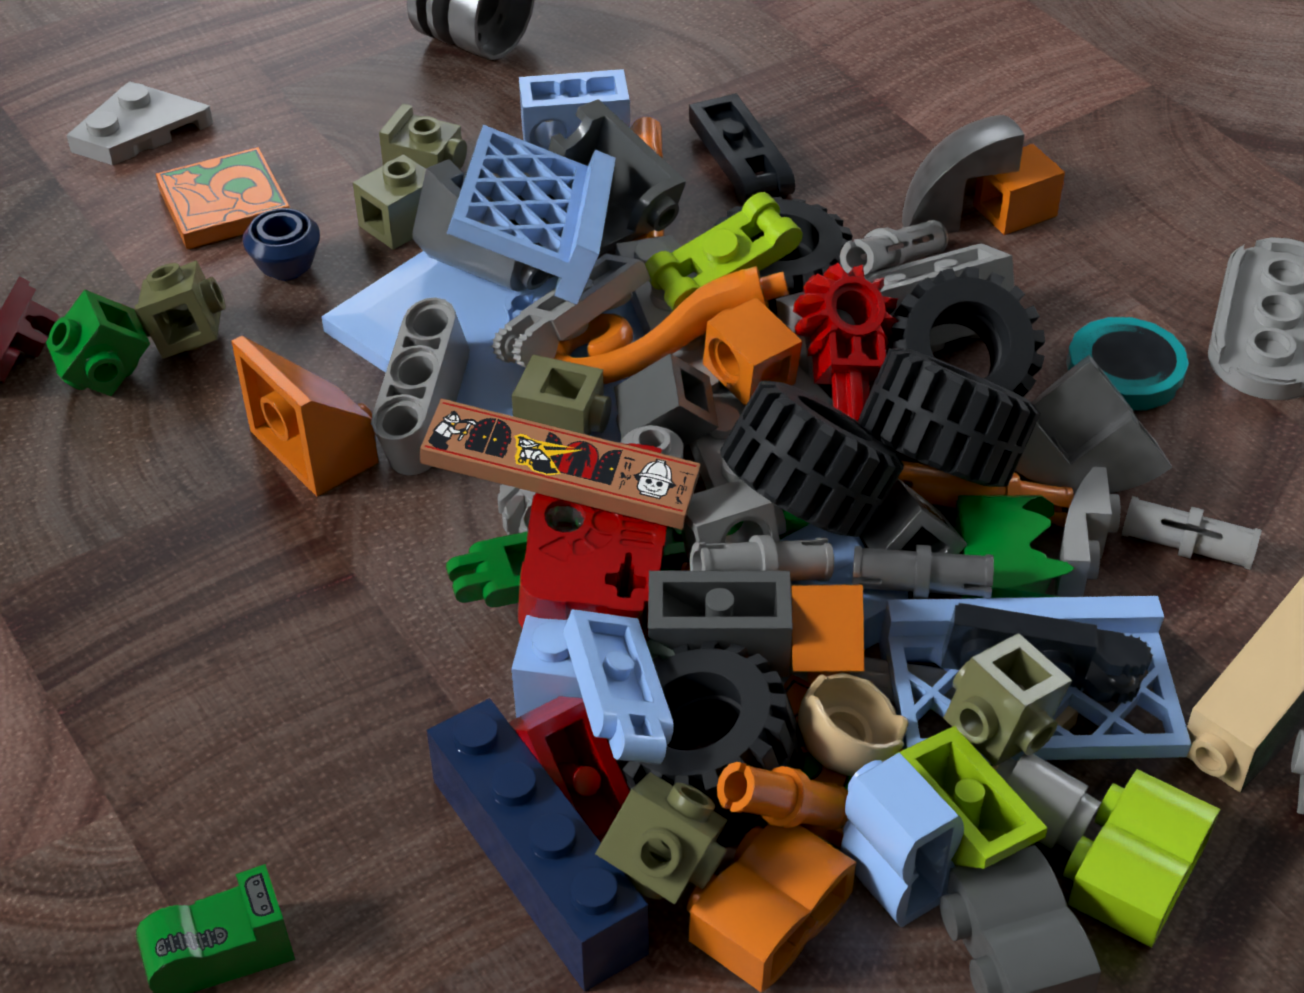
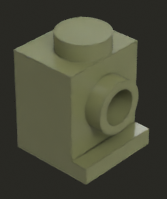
M402 103L379 131L383 165L403 154L424 168L450 159L461 169L465 162L467 144L462 139L461 125L440 121L430 116L413 114L412 105Z
M532 355L512 393L514 417L589 436L592 431L603 433L609 422L612 401L611 397L604 396L603 369Z

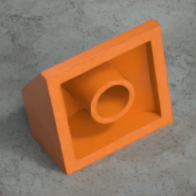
M244 336L231 341L250 431L317 497L379 463L375 441L376 434L371 425L372 412L365 404H356L336 385Z

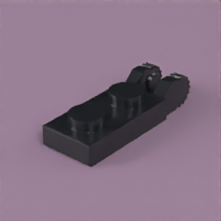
M959 603L954 607L943 644L941 667L960 670L971 657L1019 633L1072 680L1069 687H1076L1078 690L1083 688L1095 701L1106 703L1114 701L1116 704L1119 702L1126 704L1127 701L1132 702L1133 698H1136L1142 682L1139 680L1140 674L1143 675L1145 670L1148 671L1153 654L1150 653L1151 647L1146 645V641L1143 642L1140 640V637L1135 638L1132 634L1125 636L1124 633L1097 629V625Z

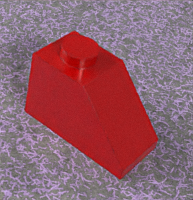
M559 696L510 721L509 724L598 840L602 842L630 791L613 757L607 738L595 737L593 735L583 698Z

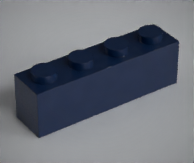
M488 698L427 729L434 783L583 991L586 992L649 955L647 902L623 871L595 854L601 842L493 701Z

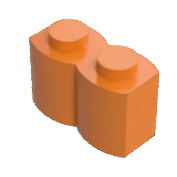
M770 824L765 828L761 826L752 828L742 839L734 856L735 863L726 868L720 875L713 874L703 890L696 886L687 905V911L690 913L689 942L761 993L772 986L785 973L806 943L818 935L838 913L853 889L856 861L800 824L792 828H783Z

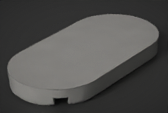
M1279 237L1256 240L1255 247L1244 250L1243 245L1236 249L1228 260L1208 347V358L1213 370L1224 382L1245 394L1271 400H1288L1304 396V242Z

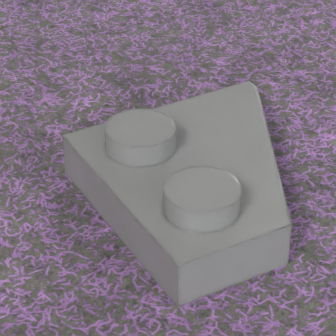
M129 81L66 136L72 153L110 165H116L135 157L141 151L155 149L172 142L170 131L193 123L201 130L209 127L213 120L210 105Z

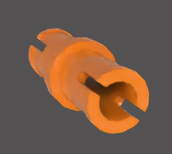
M734 762L723 769L718 779L717 797L724 808L736 813L746 812L761 815L770 825L792 828L802 823L833 831L841 828L848 819L845 813L847 789L843 786L837 787L838 784L832 782L823 783L810 780L799 769L780 766L769 771L746 766V763Z

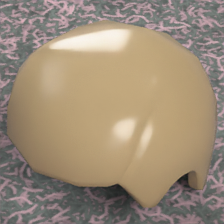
M846 673L831 676L819 675L801 701L797 722L805 750L824 768L844 776H854L867 763L874 760H881L883 762L898 753L904 746L902 741L909 724L906 717L896 715L889 698L870 680Z

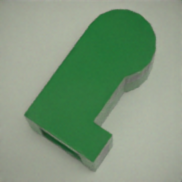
M266 864L237 873L236 878L239 884L237 887L194 901L195 904L190 906L173 905L161 908L149 914L140 922L136 929V939L149 988L153 993H193L295 960Z

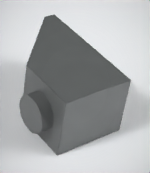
M649 571L648 637L671 650L686 644L689 645L690 650L700 649L702 643L706 641H718L721 650H726L734 643L746 647L749 657L757 653L769 662L772 672L777 671L779 677H789L793 629L790 571Z

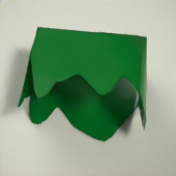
M1041 495L958 496L953 527L967 543L959 554L993 555L994 572L993 586H990L992 587L991 598L1060 597L1045 594L1053 578L1066 575L1075 569L1067 562L1049 559L1046 554L1030 547V543L1051 526V520L1048 518L1054 515V504ZM960 595V599L983 598V596Z

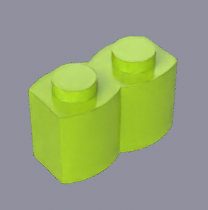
M1138 769L1132 775L1125 788L1113 783L1107 791L1095 817V823L1103 828L1095 841L1082 836L1066 865L1063 876L1074 881L1068 905L1152 948L1210 839L1220 809Z

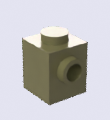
M403 154L354 181L353 190L359 227L393 250L413 239V228L426 168Z

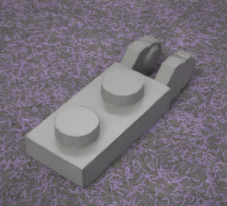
M607 253L596 260L578 304L554 296L555 288L522 310L520 315L505 324L504 329L499 328V332L495 333V338L492 339L493 345L491 346L494 349L493 353L497 355L496 358L507 363H515L517 361L516 364L522 365L521 367L524 368L528 365L533 354L553 359L559 341L570 340L583 334L588 329V323L606 310L615 309L627 303L633 296L632 292L651 279L644 261Z

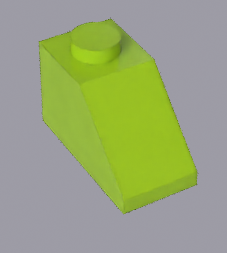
M956 726L950 727L898 752L904 756L963 821V836L956 853L951 859L954 865L985 869L1046 837L1048 827L966 737L958 731Z

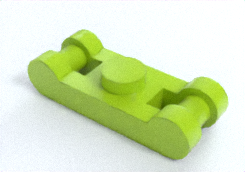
M759 192L745 202L742 211L671 253L660 251L652 255L645 263L651 278L649 282L655 289L664 290V300L674 311L694 291L719 277L755 266L758 267L759 271L768 267L796 249L802 240L803 233L791 218L779 215L780 207L768 193ZM764 232V236L752 242L750 238L758 233ZM693 272L697 274L694 278L686 277Z

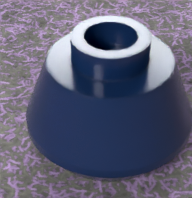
M277 208L261 213L253 219L243 234L244 248L261 272L282 281L296 279L311 267L320 241V230L317 223L303 212L290 208Z

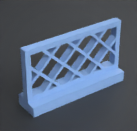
M483 125L447 234L558 276L554 296L578 304L600 252L616 158L595 150L589 165L586 166ZM492 173H497L501 178H496ZM550 194V195H552L555 199L552 200V199H551L550 197H548L547 195ZM521 195L526 201H521L517 196ZM485 197H491L495 202H489ZM540 218H545L551 224H546ZM509 220H515L519 225H514Z
M1158 596L887 600L878 643L881 659L888 662L896 714L906 717L909 723L902 741L904 742L903 750L927 739L920 738L917 721L928 710L932 709L944 717L951 702L944 695L953 687V680L959 671L943 668L947 673L931 687L910 673L907 663H935L941 667L942 648L954 607L959 603L1093 624L1097 625V629L1124 633L1125 636L1132 634L1135 638L1140 637V640L1146 641V645L1151 647L1150 653L1153 656L1148 668V674L1142 680L1139 692L1132 702L1121 703L1111 712L1082 693L1083 688L1078 690L1076 687H1069L1053 719L1055 720L1070 706L1098 725L1099 728L1092 735H1073L1058 725L1050 740L1035 752L1034 755L1043 760L1187 757L1191 741L1159 635L1164 614ZM913 697L919 700L915 705ZM1138 705L1162 721L1165 733L1144 734L1123 719ZM1022 751L1011 758L1019 761L1024 752Z

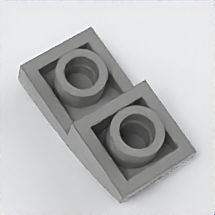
M1093 467L1075 492L1069 507L1058 560L1067 562L1075 569L1066 575L1055 577V596L1083 597L1087 579L1096 580L1098 577L1100 558L1103 555L1108 532L1117 533L1121 513L1120 497L1118 494H1109L1106 467Z

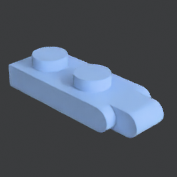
M572 609L563 633L593 735L595 737L608 738L613 757L616 760L661 764L665 758L666 747L673 735V719L638 618Z

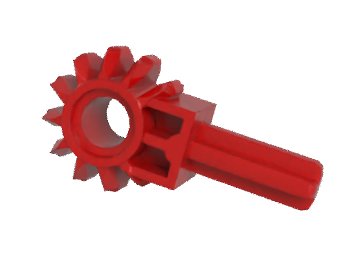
M837 263L829 266L823 276L818 273L817 275H812L803 286L804 294L798 297L793 307V312L802 318L795 326V334L797 336L810 337L812 340L807 349V357L812 356L814 384H832L833 407L858 422L870 394L869 384L877 377L884 362L886 351L889 348L888 339H891L895 334L891 329L898 320L890 314L897 308L898 298L882 296L880 291L884 286L885 277L869 282L865 279L863 264L854 266L847 274L841 265ZM837 309L844 310L850 314L855 325L843 321L838 315Z

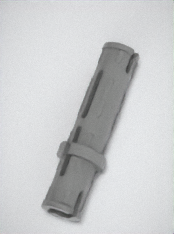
M928 220L926 223L922 222L897 230L888 227L877 228L867 233L863 239L859 238L854 239L853 242L852 240L846 242L841 249L840 263L847 273L854 266L863 264L864 275L899 266L906 262L933 256L935 253H942L949 241L948 232L945 226L936 220ZM929 236L930 240L923 242L922 237ZM904 244V248L888 251V247ZM867 254V259H861V255Z

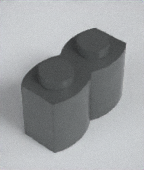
M1035 845L1024 848L985 869L967 866L950 868L947 894L940 897L941 916L950 938L953 941L962 939L967 950L974 958L970 961L969 968L976 993H1096L1101 970L1093 948L1081 924L1067 907L1059 883L1049 863Z

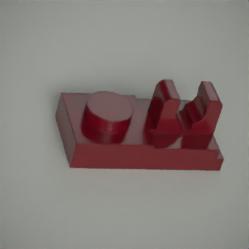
M20 276L0 309V382L2 383L7 379L19 356L20 351L16 349L34 357L40 356L49 338L45 335L49 336L53 325L59 319L57 313L32 301L36 289L29 286L30 281Z

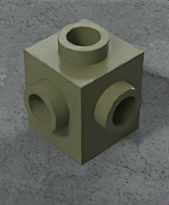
M197 261L183 266H179L178 263H169L154 269L143 280L138 304H135V312L147 337L152 338L162 359L184 351L200 348L211 341L217 340L221 311L226 308L225 300L214 277L206 279Z
M1018 633L971 657L958 671L952 684L956 692L943 718L952 727L956 726L958 731L989 762L997 766L1022 751L1026 755H1032L1050 740L1058 726L1053 717L1072 680Z
M650 772L631 789L595 854L623 871L642 895L653 899H662L664 897L675 904L691 883L703 890L710 881L727 849L717 844L716 840L728 820L713 811L715 808L713 801L698 789L684 783H675L672 786Z

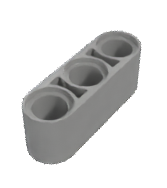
M436 297L426 298L416 302L407 310L403 317L372 414L371 425L391 468L404 475H417L432 467L420 463V447L440 399L456 402L469 359L470 349L452 304L445 299Z

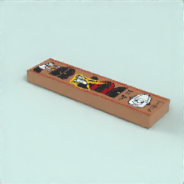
M442 398L420 447L421 464L681 530L684 527L701 463Z

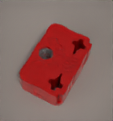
M635 443L625 444L657 453L662 452L661 448ZM535 493L533 495L528 525L525 561L522 562L520 575L518 622L522 629L526 615L543 619L568 620L571 610L574 609L638 618L647 643L650 640V637H648L649 571H661L667 526ZM621 591H626V598L620 597Z

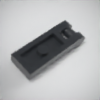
M737 93L689 104V123L734 186L736 198L741 206L750 197L759 192L773 193L775 197H782L795 192V178L790 165ZM764 172L763 174L755 175V173Z

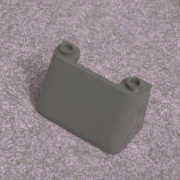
M599 99L579 106L576 116L582 121L579 127L567 139L560 133L552 136L548 151L586 166L589 165L595 150L616 158L599 255L615 249L617 243L629 242L653 230L661 231L667 228L679 213L678 203L686 180ZM450 159L426 168L413 228V240L430 258L514 291L537 289L548 279L555 276L447 234L467 171L463 173ZM550 194L547 195V196L550 197L552 200L555 199L552 195H550ZM521 195L517 196L521 201H526ZM485 197L489 202H495L491 197ZM540 218L546 224H551L545 218ZM509 220L514 225H519L515 220Z

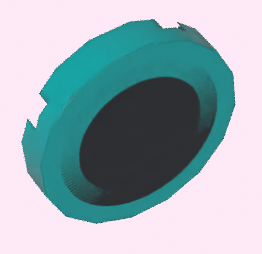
M1107 317L1089 322L1074 334L1066 360L1067 370L1069 371L1086 356L1090 355L1132 410H1148L1165 405L1175 397L1176 391L1180 387L1182 388L1189 365L1185 347L1172 333L1155 323L1133 317Z

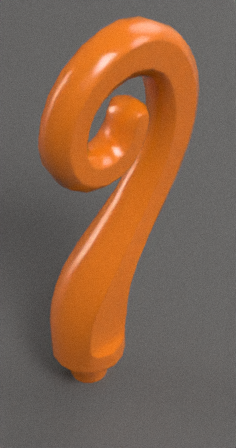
M755 266L719 277L694 291L657 327L633 343V329L624 317L614 313L600 314L588 323L589 327L583 334L570 340L559 341L553 359L603 369L604 384L625 379L637 374L668 354L677 352L694 339L705 334L707 321L714 318L721 311L732 309L755 297L768 308V300L789 295L784 272L761 277L758 267ZM588 343L587 351L589 357L573 358L570 356L576 348Z

